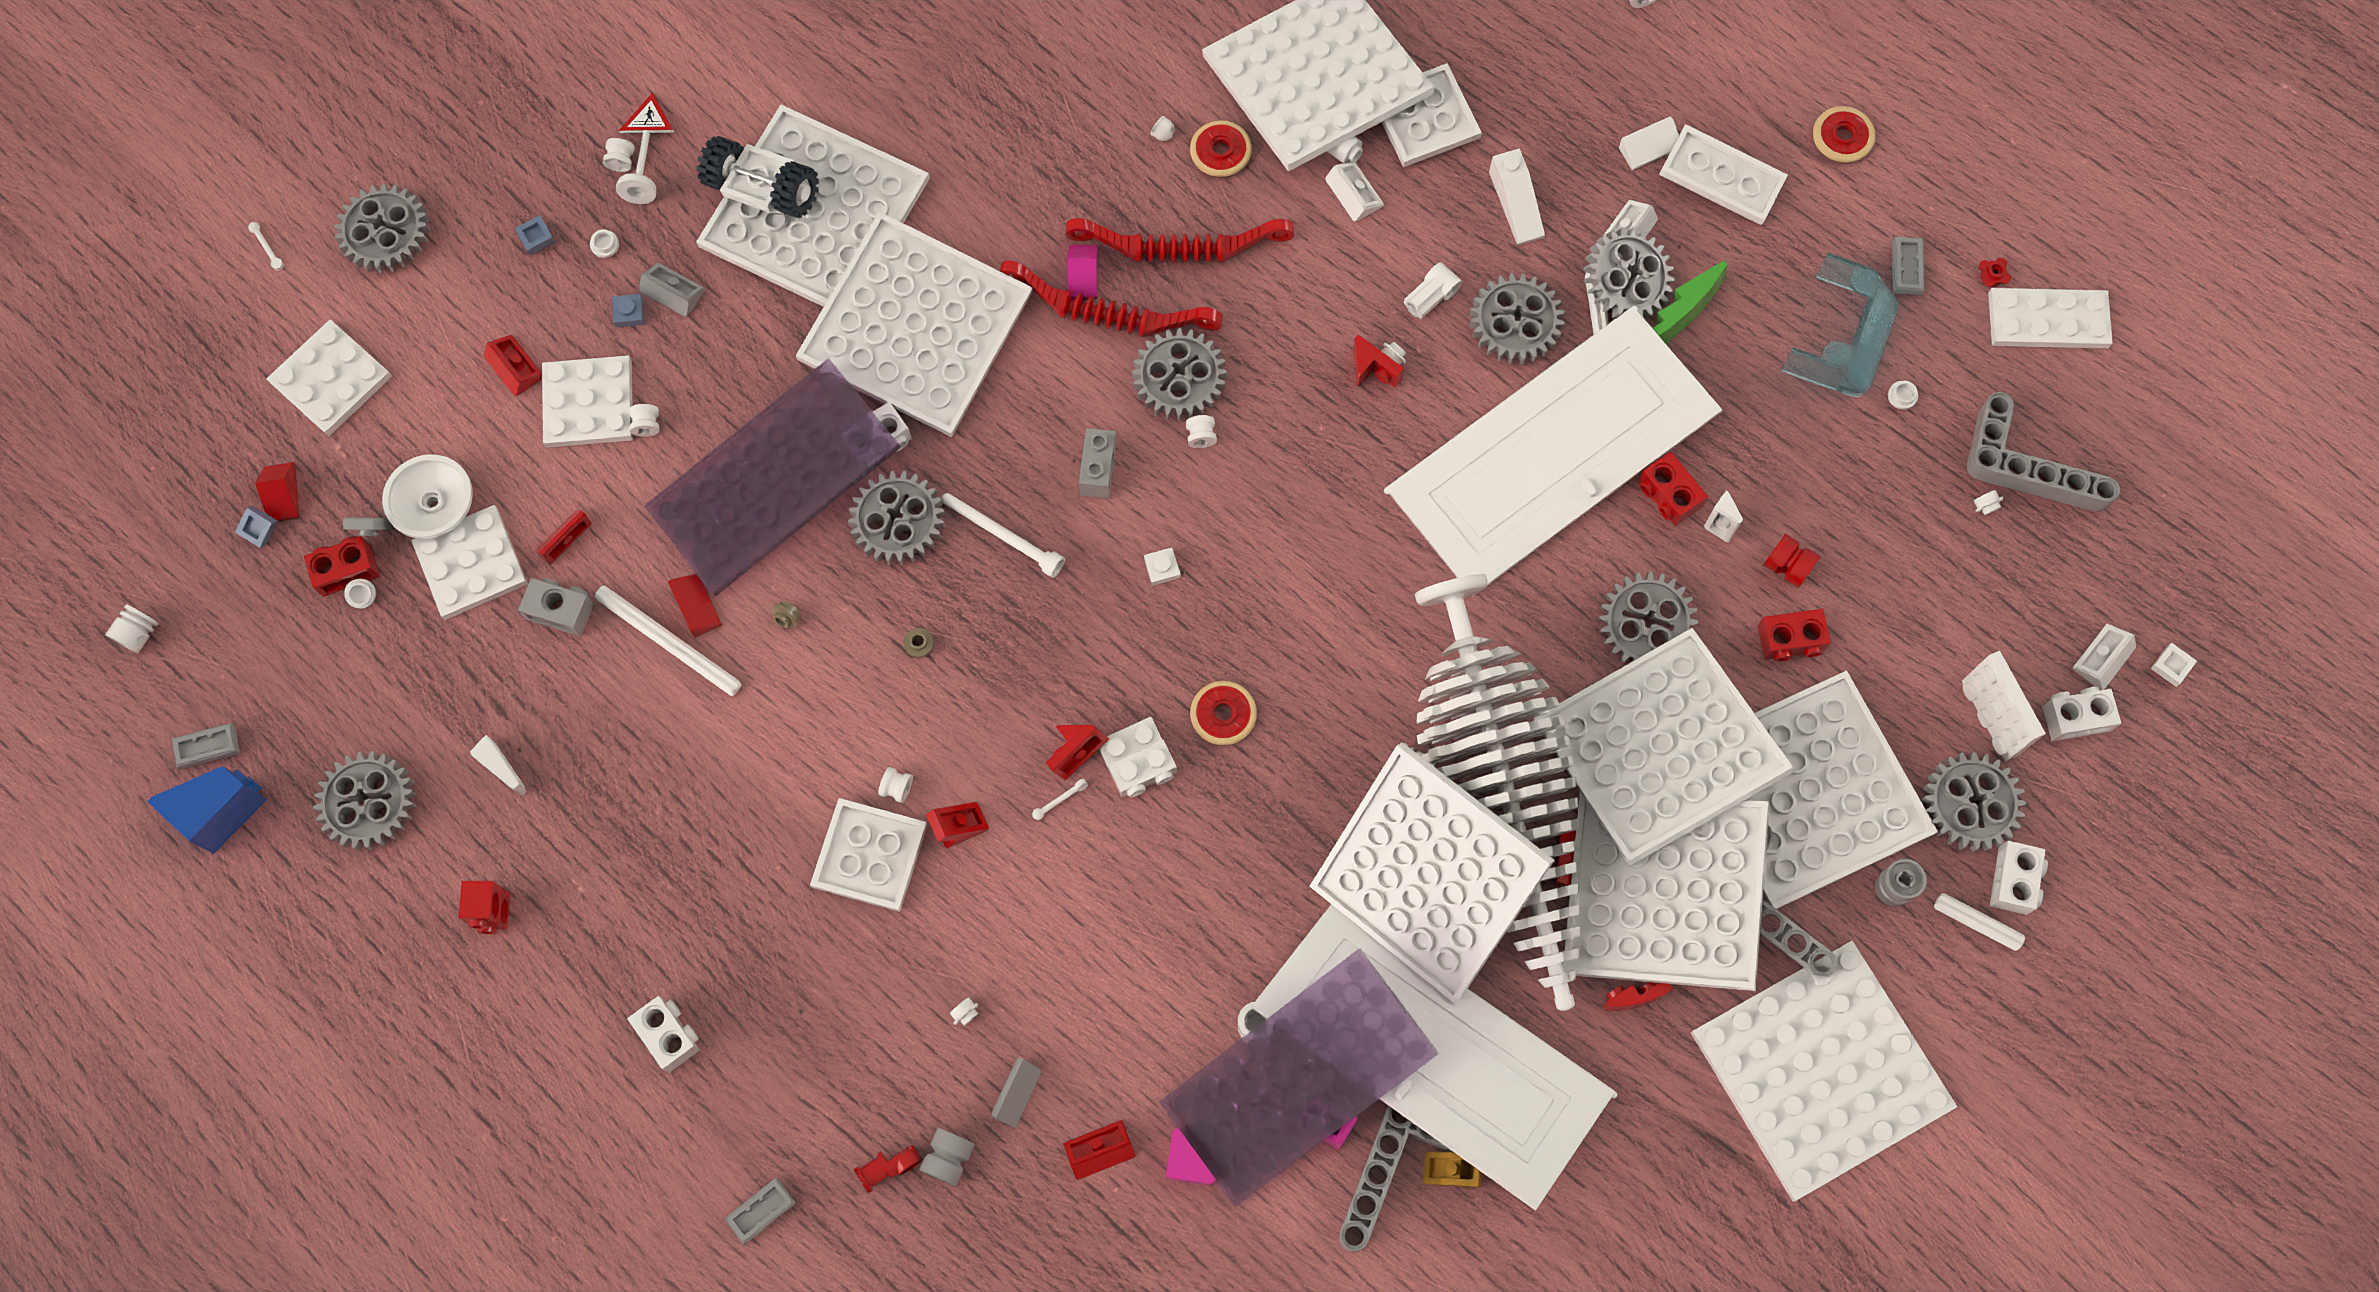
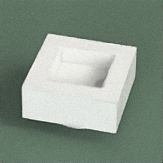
M1172 547L1144 555L1152 586L1181 578Z
M2170 643L2150 669L2177 687L2197 660L2173 643Z

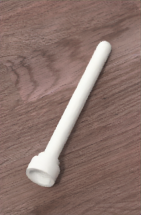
M949 493L942 496L943 504L1039 562L1042 572L1054 578L1062 569L1065 557L1055 551L1052 553L1049 551L1043 552Z

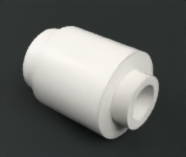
M1354 136L1327 152L1342 163H1354L1363 152L1361 148L1362 141Z

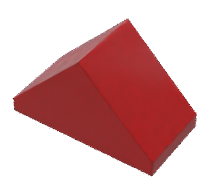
M295 463L265 466L255 482L264 512L277 521L299 518Z

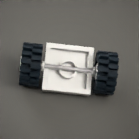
M721 136L711 137V141L708 140L706 142L707 148L702 147L701 152L703 155L698 157L700 165L697 166V171L700 172L697 175L698 179L701 180V184L719 190L724 197L769 213L775 209L778 212L795 218H802V215L808 214L807 209H812L811 203L817 199L814 195L819 191V188L816 187L819 184V179L816 178L818 174L814 171L815 169L796 163L793 159L749 144L744 148L740 146V143Z

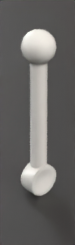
M251 222L248 226L249 231L255 233L272 260L271 266L276 271L282 270L284 263L271 250L260 232V225L257 222Z
M1080 779L1075 783L1074 787L1041 809H1034L1032 812L1033 818L1041 820L1044 817V813L1077 791L1084 790L1088 783L1085 779Z

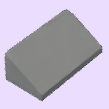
M656 263L643 273L640 279L639 290L641 293L684 317L692 311L705 292L704 287L660 263Z
M1020 1057L1017 1058L991 1113L995 1120L1013 1128L1017 1126L1041 1075V1070Z

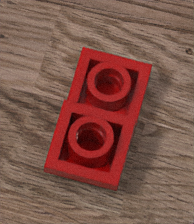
M1649 982L1639 989L1642 993L1639 995L1633 985L1627 989L1620 985L1606 994L1609 1000L1602 1007L1605 1011H1623L1638 1008L1664 997L1673 988L1670 984Z

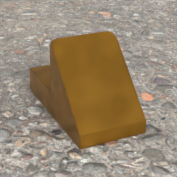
M1425 1151L1423 1184L1454 1186L1470 1190L1482 1186V1172L1456 1153Z

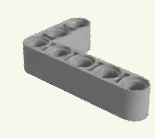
M2003 392L1993 393L1982 405L1978 412L1967 461V471L1973 478L2097 512L2105 510L2118 498L2120 486L2111 477L2005 449L2014 408L2013 400L2008 394ZM1991 406L1998 408L2001 413L1994 412ZM1985 432L1992 434L1995 440L1988 438ZM1979 459L1986 460L1989 466L1983 465ZM2008 466L2015 468L2019 474L2012 473ZM2038 474L2043 475L2048 482L2042 481ZM2067 482L2074 484L2077 490L2071 489ZM2097 490L2102 491L2106 495V498L2101 497L2098 494Z
M1769 825L1766 851L1773 841V833ZM1762 899L1760 935L1814 976L1823 979L1831 977L1838 965L1837 958L1833 952ZM1775 916L1779 919L1780 927L1776 932L1769 933L1762 928V921L1765 917ZM1794 935L1803 937L1806 941L1805 949L1799 953L1791 951L1787 945L1790 937ZM1826 955L1831 959L1832 968L1828 972L1822 973L1814 968L1813 961L1817 956Z
M1390 1106L1385 1111L1339 1232V1243L1348 1252H1359L1368 1243L1408 1137L1442 1151L1453 1152L1432 1136L1426 1135L1421 1128L1410 1120L1403 1124L1396 1123L1392 1119L1391 1112L1393 1108ZM1385 1137L1394 1139L1397 1144L1396 1152L1392 1154L1383 1152L1380 1148V1140ZM1379 1167L1385 1172L1386 1178L1382 1184H1374L1370 1181L1368 1172L1371 1168ZM1366 1197L1372 1200L1374 1203L1373 1213L1363 1215L1358 1211L1356 1205L1360 1198ZM1349 1228L1360 1230L1363 1236L1361 1244L1357 1246L1348 1244L1345 1240L1346 1230Z

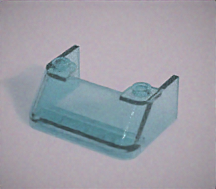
M1827 253L1815 278L1849 289L1868 298L1851 345L1840 341L1831 342L1824 348L1821 357L1793 347L1781 371L1852 397H1860L1868 391L1873 382L1899 308V303L1874 269Z

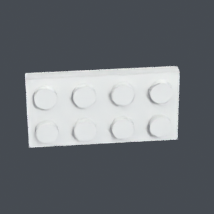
M1686 124L1659 175L1760 225L1765 221L1788 174Z
M1991 288L1988 293L1992 346L2109 349L2113 344L2109 296L2106 290Z

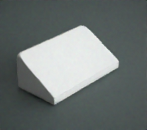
M1672 117L1665 118L1621 139L1619 149L1632 171L1670 154L1679 137Z
M1355 162L1334 165L1325 178L1353 221H1358L1384 206V203Z
M1629 200L1604 235L1611 230L1616 232L1624 227L1626 232L1631 228H1635L1636 236L1646 231L1647 236L1658 220L1653 206Z
M1725 491L1704 527L1723 541L1729 543L1743 518L1728 491Z
M2106 624L2074 665L2073 670L2095 687L2104 690L2136 649L2134 635Z

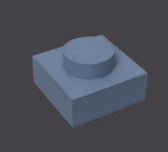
M540 215L514 228L529 255L555 243Z
M641 294L612 296L613 323L615 327L644 325V301Z
M250 506L246 508L235 533L260 548L266 546L278 521L258 508Z

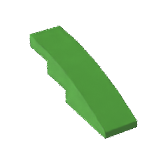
M1725 261L1720 262L1675 289L1674 303L1658 312L1657 326L1652 329L1665 344L1685 329L1712 300L1726 279L1727 263Z

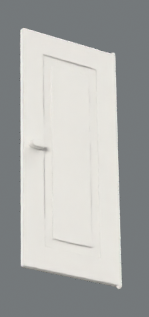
M1632 306L1384 489V493L1391 495L1457 578L1485 574L1488 586L1719 415L1722 409L1639 314L1638 307Z
M1332 904L1252 1005V1008L1535 1211L1609 1100L1617 1097V1092L1471 990L1467 989L1462 998L1457 1003H1453Z

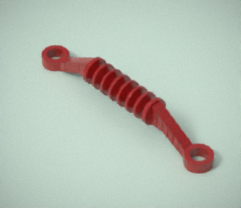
M1074 218L1066 222V237L1074 241H1087L1095 238L1137 261V263H1141L1144 254H1147L1150 263L1153 262L1155 254L1159 255L1161 263H1164L1167 254H1170L1172 263L1176 262L1178 254L1182 255L1184 263H1187L1189 254H1193L1195 263L1199 262L1201 254H1204L1207 263H1210L1212 254H1216L1218 263H1223V261L1265 238L1275 242L1291 240L1294 237V223L1287 219H1273L1238 236L1218 234L1215 243L1212 242L1210 234L1206 235L1204 242L1200 241L1199 234H1195L1193 242H1189L1187 234L1183 235L1181 242H1178L1176 234H1172L1170 242H1166L1164 234L1160 235L1158 242H1155L1153 234H1149L1147 242H1144L1141 234L1120 235L1088 219Z
M1003 261L1000 267V272L1032 287L1033 291L1055 310L1060 318L1065 319L1069 311H1072L1073 321H1077L1079 315L1083 314V322L1087 324L1091 316H1093L1094 325L1097 327L1102 319H1105L1106 329H1110L1113 322H1116L1118 332H1121L1126 324L1128 326V334H1132L1135 328L1139 327V336L1144 338L1145 336L1160 333V331L1164 332L1168 329L1171 330L1193 323L1202 329L1217 331L1221 328L1223 314L1209 307H1199L1165 315L1146 308L1142 316H1139L1138 306H1134L1131 313H1128L1127 304L1123 303L1118 311L1116 310V301L1113 300L1109 307L1105 308V299L1101 298L1098 304L1094 305L1093 295H1090L1086 303H1084L1082 293L1079 292L1075 300H1072L1071 290L1065 291L1050 287L1029 268L1019 262Z

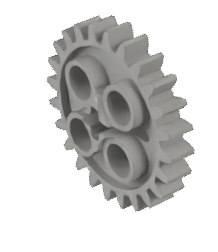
M382 184L380 191H377L371 185L370 193L368 194L362 189L359 190L361 196L359 199L350 196L353 204L351 206L342 205L346 214H337L336 216L341 222L334 225V228L339 233L335 235V239L340 244L338 246L349 262L353 261L359 269L364 265L368 272H371L374 266L379 273H383L385 266H388L391 272H394L396 263H399L404 268V259L408 258L414 261L415 258L412 253L414 251L423 252L419 243L428 242V239L423 234L430 232V228L426 224L430 221L425 213L426 209L416 195L411 196L406 188L400 191L397 185H394L389 190L386 184ZM405 216L401 221L397 222L400 217ZM395 241L393 245L387 247L388 244Z
M1624 227L1616 232L1611 230L1596 240L1597 243L1590 247L1592 253L1585 257V260L1590 264L1584 267L1583 271L1590 273V276L1584 282L1593 285L1588 294L1596 293L1598 297L1594 303L1597 304L1602 301L1604 303L1603 312L1611 308L1613 310L1612 318H1616L1621 313L1623 314L1632 306H1637L1639 314L1646 319L1653 315V313L1661 310V306L1669 301L1666 296L1673 292V289L1668 284L1675 281V278L1668 276V272L1673 270L1674 267L1665 264V261L1670 256H1662L1660 254L1664 246L1661 245L1656 248L1654 246L1655 237L1648 241L1646 240V231L1636 236L1635 228H1631L1627 232ZM1618 252L1622 255L1623 260L1618 256ZM1643 264L1646 265V267L1648 268V271L1645 270V268L1643 267ZM1610 278L1614 280L1615 286L1611 283ZM1635 289L1640 293V297L1636 294Z
M1510 273L1508 281H1505L1500 275L1498 276L1497 285L1492 281H1488L1487 290L1481 288L1478 294L1479 297H1475L1473 300L1474 308H1471L1470 316L1473 318L1470 320V327L1476 329L1473 331L1472 336L1473 338L1481 337L1478 344L1479 348L1486 345L1489 346L1488 356L1493 352H1497V361L1507 356L1509 364H1512L1514 358H1518L1520 364L1523 365L1525 357L1528 356L1532 362H1535L1537 353L1545 357L1547 348L1553 350L1556 344L1555 340H1559L1562 333L1559 330L1563 329L1564 321L1560 319H1563L1564 310H1557L1560 308L1561 300H1552L1555 290L1546 293L1547 283L1544 282L1537 286V277L1535 276L1530 282H1527L1526 276L1523 273L1520 280H1515L1513 273ZM1507 301L1510 303V306L1504 307L1498 302ZM1535 305L1539 308V310L1532 311L1528 309L1527 306ZM1503 327L1507 332L1499 333L1494 328ZM1531 331L1536 336L1527 337L1523 334V332Z
M1178 328L1176 336H1172L1169 329L1166 330V338L1164 339L1160 335L1155 334L1156 343L1153 344L1147 340L1145 342L1147 351L1139 349L1138 357L1140 359H1134L1133 361L1136 369L1132 371V378L1136 379L1133 382L1134 390H1140L1138 392V399H1146V409L1155 405V415L1160 414L1162 410L1165 411L1167 420L1171 417L1172 413H1176L1178 421H1181L1183 413H1187L1189 418L1193 417V411L1195 410L1199 414L1204 415L1203 406L1206 405L1212 409L1214 407L1212 398L1220 400L1221 392L1219 390L1225 389V381L1222 379L1227 378V370L1223 369L1225 367V359H1219L1221 357V350L1216 349L1212 351L1214 347L1212 340L1204 344V334L1199 335L1196 339L1193 338V330L1191 329L1187 336H1183L1181 328ZM1183 352L1186 354V357L1177 359L1173 357V354ZM1156 371H1162L1166 374L1162 378L1152 376ZM1197 371H1204L1207 375L1203 378H1197L1193 374ZM1176 390H1183L1186 392V395L1176 397L1172 393Z
M894 471L890 472L889 479H885L882 474H879L878 483L869 479L870 488L868 490L863 487L859 488L862 498H852L857 507L849 508L850 515L854 517L848 520L850 527L854 528L850 532L853 538H858L856 541L858 548L866 546L864 549L866 556H870L875 552L874 558L876 562H879L885 556L888 565H891L894 558H897L900 565H903L904 557L907 556L912 562H915L914 554L917 552L925 557L924 547L927 546L934 549L935 546L932 538L941 539V534L937 529L945 528L944 521L939 519L945 516V511L939 508L943 503L941 498H935L937 496L936 489L931 488L928 490V480H924L919 484L917 474H914L909 480L906 471L902 472L900 478H896ZM887 496L897 497L891 504L883 503ZM905 496H910L909 498L906 499V501H905L904 504H903V499H904V497H905ZM916 506L924 508L920 514H910V510ZM876 521L884 522L880 529L874 530L870 528ZM891 531L890 538L888 540H884V538H886ZM902 532L911 533L907 540L900 541L897 539L898 535Z
M1649 571L1645 580H1643L1638 572L1634 576V582L1627 576L1623 578L1624 588L1617 583L1613 586L1616 595L1612 593L1605 595L1606 599L1611 603L1600 605V608L1607 612V615L1598 618V621L1606 623V626L1600 629L1599 633H1608L1609 637L1603 643L1604 645L1614 644L1611 654L1613 655L1620 651L1622 653L1620 662H1624L1628 658H1631V662L1656 649L1657 647L1651 642L1653 632L1662 633L1666 643L1689 630L1690 626L1698 624L1697 620L1690 619V615L1695 613L1697 608H1688L1687 606L1693 598H1683L1681 596L1686 588L1681 587L1676 590L1674 588L1676 579L1664 583L1665 574H1660L1657 580H1654L1652 571ZM1639 594L1644 598L1645 606L1643 609H1636L1631 605L1632 595ZM1667 603L1673 607L1674 615L1672 618L1668 619L1661 615V604ZM1628 611L1638 617H1645L1650 614V620L1672 625L1674 629L1671 631L1657 624H1652L1647 628L1645 627L1644 620L1623 616L1622 612ZM1624 623H1631L1635 626L1636 635L1634 638H1627L1623 635L1622 626Z
M360 751L357 754L356 761L347 755L345 756L346 765L342 766L340 763L335 762L334 765L337 770L335 773L325 771L326 776L329 778L328 782H318L324 790L314 794L316 798L321 800V803L313 806V809L322 813L315 819L319 823L325 824L321 830L326 834L331 833V840L336 843L340 841V845L348 848L352 843V848L360 851L363 844L367 849L373 850L374 841L384 847L386 836L393 840L397 839L394 833L396 828L402 831L406 830L401 823L403 819H413L406 812L407 809H414L417 806L409 801L410 798L417 796L414 790L408 789L414 784V781L410 778H405L409 772L404 767L399 768L401 764L395 759L390 761V757L386 754H382L379 758L378 754L371 751L367 758ZM384 778L383 786L375 790L376 781ZM350 783H354L353 790L349 794L344 795L345 787ZM392 794V797H391L390 799H386V800L381 799V798H386V797H388V796H390V795ZM342 802H348L347 804L341 805V806L339 807V804H340V803H342ZM383 807H387L385 816L377 819L378 811ZM356 812L355 820L350 824H346L348 815Z
M1962 752L1956 756V761L1950 756L1944 761L1945 765L1940 763L1934 768L1937 773H1931L1927 777L1932 784H1926L1923 787V790L1930 795L1925 796L1921 801L1925 804H1930L1926 811L1928 815H1933L1934 817L1932 824L1940 827L1936 835L1938 837L1945 833L1949 835L1947 839L1948 845L1957 840L1959 841V850L1964 849L1970 844L1971 851L1976 852L1981 844L1986 852L1992 848V844L1997 848L2004 844L2003 839L2008 841L2013 837L2011 831L2020 829L2021 825L2016 820H2021L2025 817V814L2018 809L2025 806L2026 802L2019 800L2018 796L2025 791L2024 789L2014 788V784L2018 782L2019 778H2008L2007 775L2010 773V767L2003 771L1999 769L2001 760L1998 759L1993 764H1990L1988 754H1985L1978 760L1976 752H1972L1968 759H1966ZM1978 779H1985L1989 783L1990 790L1983 789L1979 785ZM1949 784L1958 787L1960 796H1955L1950 792ZM1969 799H1971L1972 801H1977L1978 806L1976 803H1970ZM1988 807L1997 811L1999 815L1998 820L1992 819L1989 816ZM1958 814H1963L1968 818L1969 826L1962 825L1959 822ZM1978 822L1983 825V828L1979 827Z

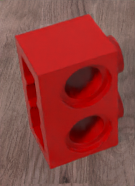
M1669 452L1646 468L1638 481L1645 496L1648 498L1652 497L1656 502L1663 518L1668 521L1670 520L1675 526L1702 508L1709 497L1672 452ZM1655 476H1664L1668 483L1658 482ZM1673 498H1682L1687 505L1680 506L1675 503Z
M362 536L347 537L339 544L316 548L313 550V553L304 556L312 587L323 597L344 590L348 583L355 579L370 581L380 577L372 547ZM361 554L357 562L351 563L354 556ZM332 564L331 569L328 572L322 573L323 569L327 565Z
M1823 609L1764 616L1757 625L1765 660L1775 659V662H1783L1792 659L1795 655L1803 654L1805 658L1817 657L1822 655L1831 643ZM1803 630L1813 632L1816 640L1807 639L1803 634ZM1773 634L1782 635L1786 640V644L1777 643L1774 640Z
M462 881L458 918L467 923L469 928L478 929L477 933L497 934V929H507L510 892L494 881Z

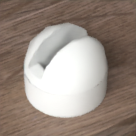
M1161 116L1153 126L1150 134L1160 141H1168L1172 138L1175 128L1169 119Z

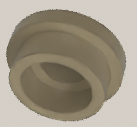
M782 601L772 608L773 620L780 627L796 628L799 624L798 619L801 614L791 603Z
M915 628L905 635L903 644L910 656L922 658L932 651L934 640L931 633L926 629ZM916 638L924 640L920 646L913 645V641Z

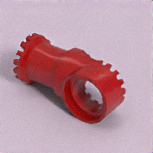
M914 1145L906 1147L907 1151L903 1149L902 1154L898 1152V1155H894L889 1161L880 1151L877 1153V1158L862 1168L858 1166L853 1170L858 1179L860 1178L859 1181L863 1182L862 1186L870 1193L873 1191V1186L887 1177L893 1178L896 1175H903L920 1164L922 1158Z

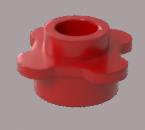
M1997 258L1996 261L1989 262L1983 260L1980 262L1978 268L1981 270L1980 277L1985 286L1997 287L2001 283L2008 284L2011 281V275L2006 269L2007 261L2004 258Z

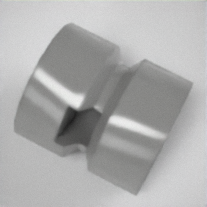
M1900 859L1894 861L1877 876L1875 881L1876 894L1883 903L1891 907L1906 905L1924 891L1927 884L1924 869L1913 860Z
M937 1128L930 1143L934 1152L924 1157L919 1171L957 1187L963 1174V1168L960 1163L969 1160L975 1144L948 1131Z

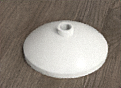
M422 455L401 464L391 474L384 487L382 504L387 519L399 532L413 538L428 539L444 535L461 523L470 509L473 489L468 474L456 461L441 455ZM438 501L435 507H430L433 502Z

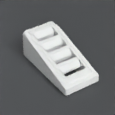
M485 735L470 751L471 755L516 793L523 796L527 792L524 784L497 744Z

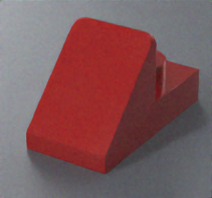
M1360 335L1355 337L1353 354L1357 386L1359 387L1373 371L1379 381L1384 384L1389 383L1396 388L1402 381L1404 367Z
M1093 724L1057 725L1056 728L1067 742L1058 748L1045 763L1054 773L1066 781L1109 740V737Z
M978 802L937 808L926 814L937 841L943 842L946 848L957 845L989 829Z

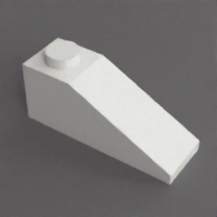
M1520 148L1493 156L1489 174L1517 245L1545 238L1530 174Z

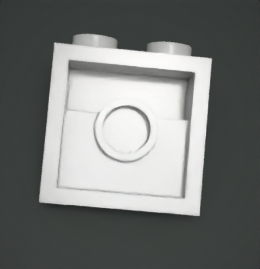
M1148 717L1109 735V740L1099 749L1122 798L1127 795L1130 798L1138 796L1146 791L1145 787L1155 782L1157 785L1164 784L1173 779V774L1177 773L1176 764L1164 740H1162L1152 717Z

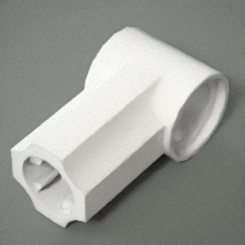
M1439 262L1427 273L1424 282L1404 299V304L1414 317L1422 319L1443 299L1445 301L1450 299L1461 287L1462 280L1442 262Z

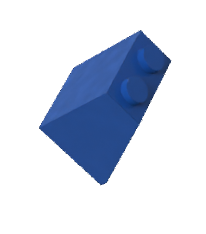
M221 766L152 796L147 802L188 841L214 854L267 799L259 793L262 787L250 776L247 777L238 769L232 772Z

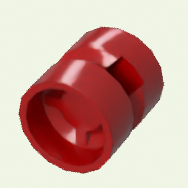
M1785 533L1763 565L1776 574L1783 572L1785 580L1799 588L1821 556L1809 548H1799V542Z

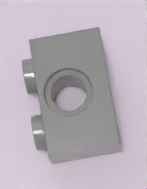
M1086 428L1079 477L1081 496L1110 499L1117 446L1115 431Z
M531 578L518 612L526 620L581 637L594 606V603L587 596V592L574 586H570V589L559 587L560 584L548 578H543L542 581ZM563 600L561 607L555 610L551 609L554 602Z

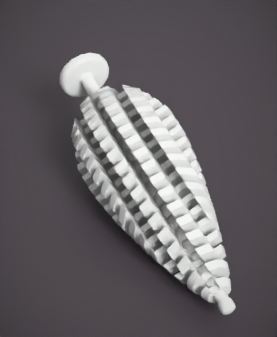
M1476 574L1459 577L1419 590L1415 593L1418 605L1446 604L1456 641L1444 650L1441 655L1458 652L1460 658L1451 661L1446 660L1429 669L1425 680L1431 678L1430 681L1440 680L1450 675L1455 678L1425 688L1421 691L1418 702L1420 704L1425 701L1432 703L1449 697L1451 700L1439 705L1430 706L1424 709V711L1417 713V724L1420 725L1429 721L1430 724L1442 722L1450 718L1451 720H1456L1425 729L1424 733L1417 735L1418 745H1425L1430 742L1435 744L1453 738L1455 740L1467 737L1452 744L1428 750V753L1421 755V757L1432 764L1434 762L1441 763L1456 758L1461 759L1487 751L1486 754L1437 769L1452 781L1492 770L1493 774L1458 784V786L1471 796L1498 790L1499 794L1485 797L1478 801L1492 812L1503 809L1504 814L1498 817L1532 843L1579 829V819L1526 831L1525 824L1578 808L1577 798L1565 799L1524 810L1520 809V805L1575 788L1576 780L1575 777L1562 778L1515 790L1514 786L1573 767V756L1562 759H1550L1541 763L1536 762L1512 770L1509 769L1510 766L1559 752L1562 748L1570 746L1569 736H1562L1557 739L1553 737L1504 750L1505 747L1525 740L1553 733L1556 729L1566 725L1563 716L1514 724L1527 718L1551 712V709L1559 707L1560 704L1556 697H1549L1547 699L1543 697L1524 703H1514L1524 698L1539 695L1550 687L1544 679L1537 681L1534 679L1525 680L1514 685L1511 683L1537 672V669L1530 662L1525 664L1518 662L1504 667L1502 665L1492 667L1520 656L1521 653L1512 650L1509 646L1497 647L1492 650H1477L1478 647L1487 645L1494 640L1473 635L1463 598L1484 590L1487 587L1486 575ZM1488 665V669L1482 670V667ZM1580 841L1566 842L1542 848L1541 850L1551 858L1580 850ZM1581 861L1549 868L1540 882L1581 871ZM1539 883L1523 906H1530L1533 916L1513 921L1507 932H1513L1536 926L1537 937L1514 942L1513 944L1517 951L1542 947L1544 956L1524 962L1530 970L1547 966L1549 977L1538 979V981L1544 988L1553 987L1556 1008L1560 1011H1566L1575 1006L1568 982L1575 980L1577 970L1565 972L1562 962L1579 958V947L1559 952L1557 942L1580 936V926L1554 932L1551 922L1579 915V905L1548 912L1546 901L1580 893L1581 883L1542 892L1541 884Z

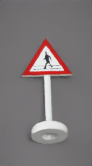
M653 92L619 130V133H643L636 174H625L619 178L616 184L617 194L622 199L634 204L650 203L654 201L657 193L655 183L643 175L650 133L674 132Z

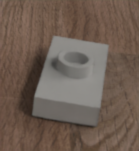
M1893 238V293L1922 295L1925 291L1923 238Z
M345 517L343 519V529L359 530V536H378V530H393V525L387 518Z
M232 723L171 739L175 764L180 770L240 754L236 726Z
M776 1177L724 1219L740 1241L746 1245L797 1203Z

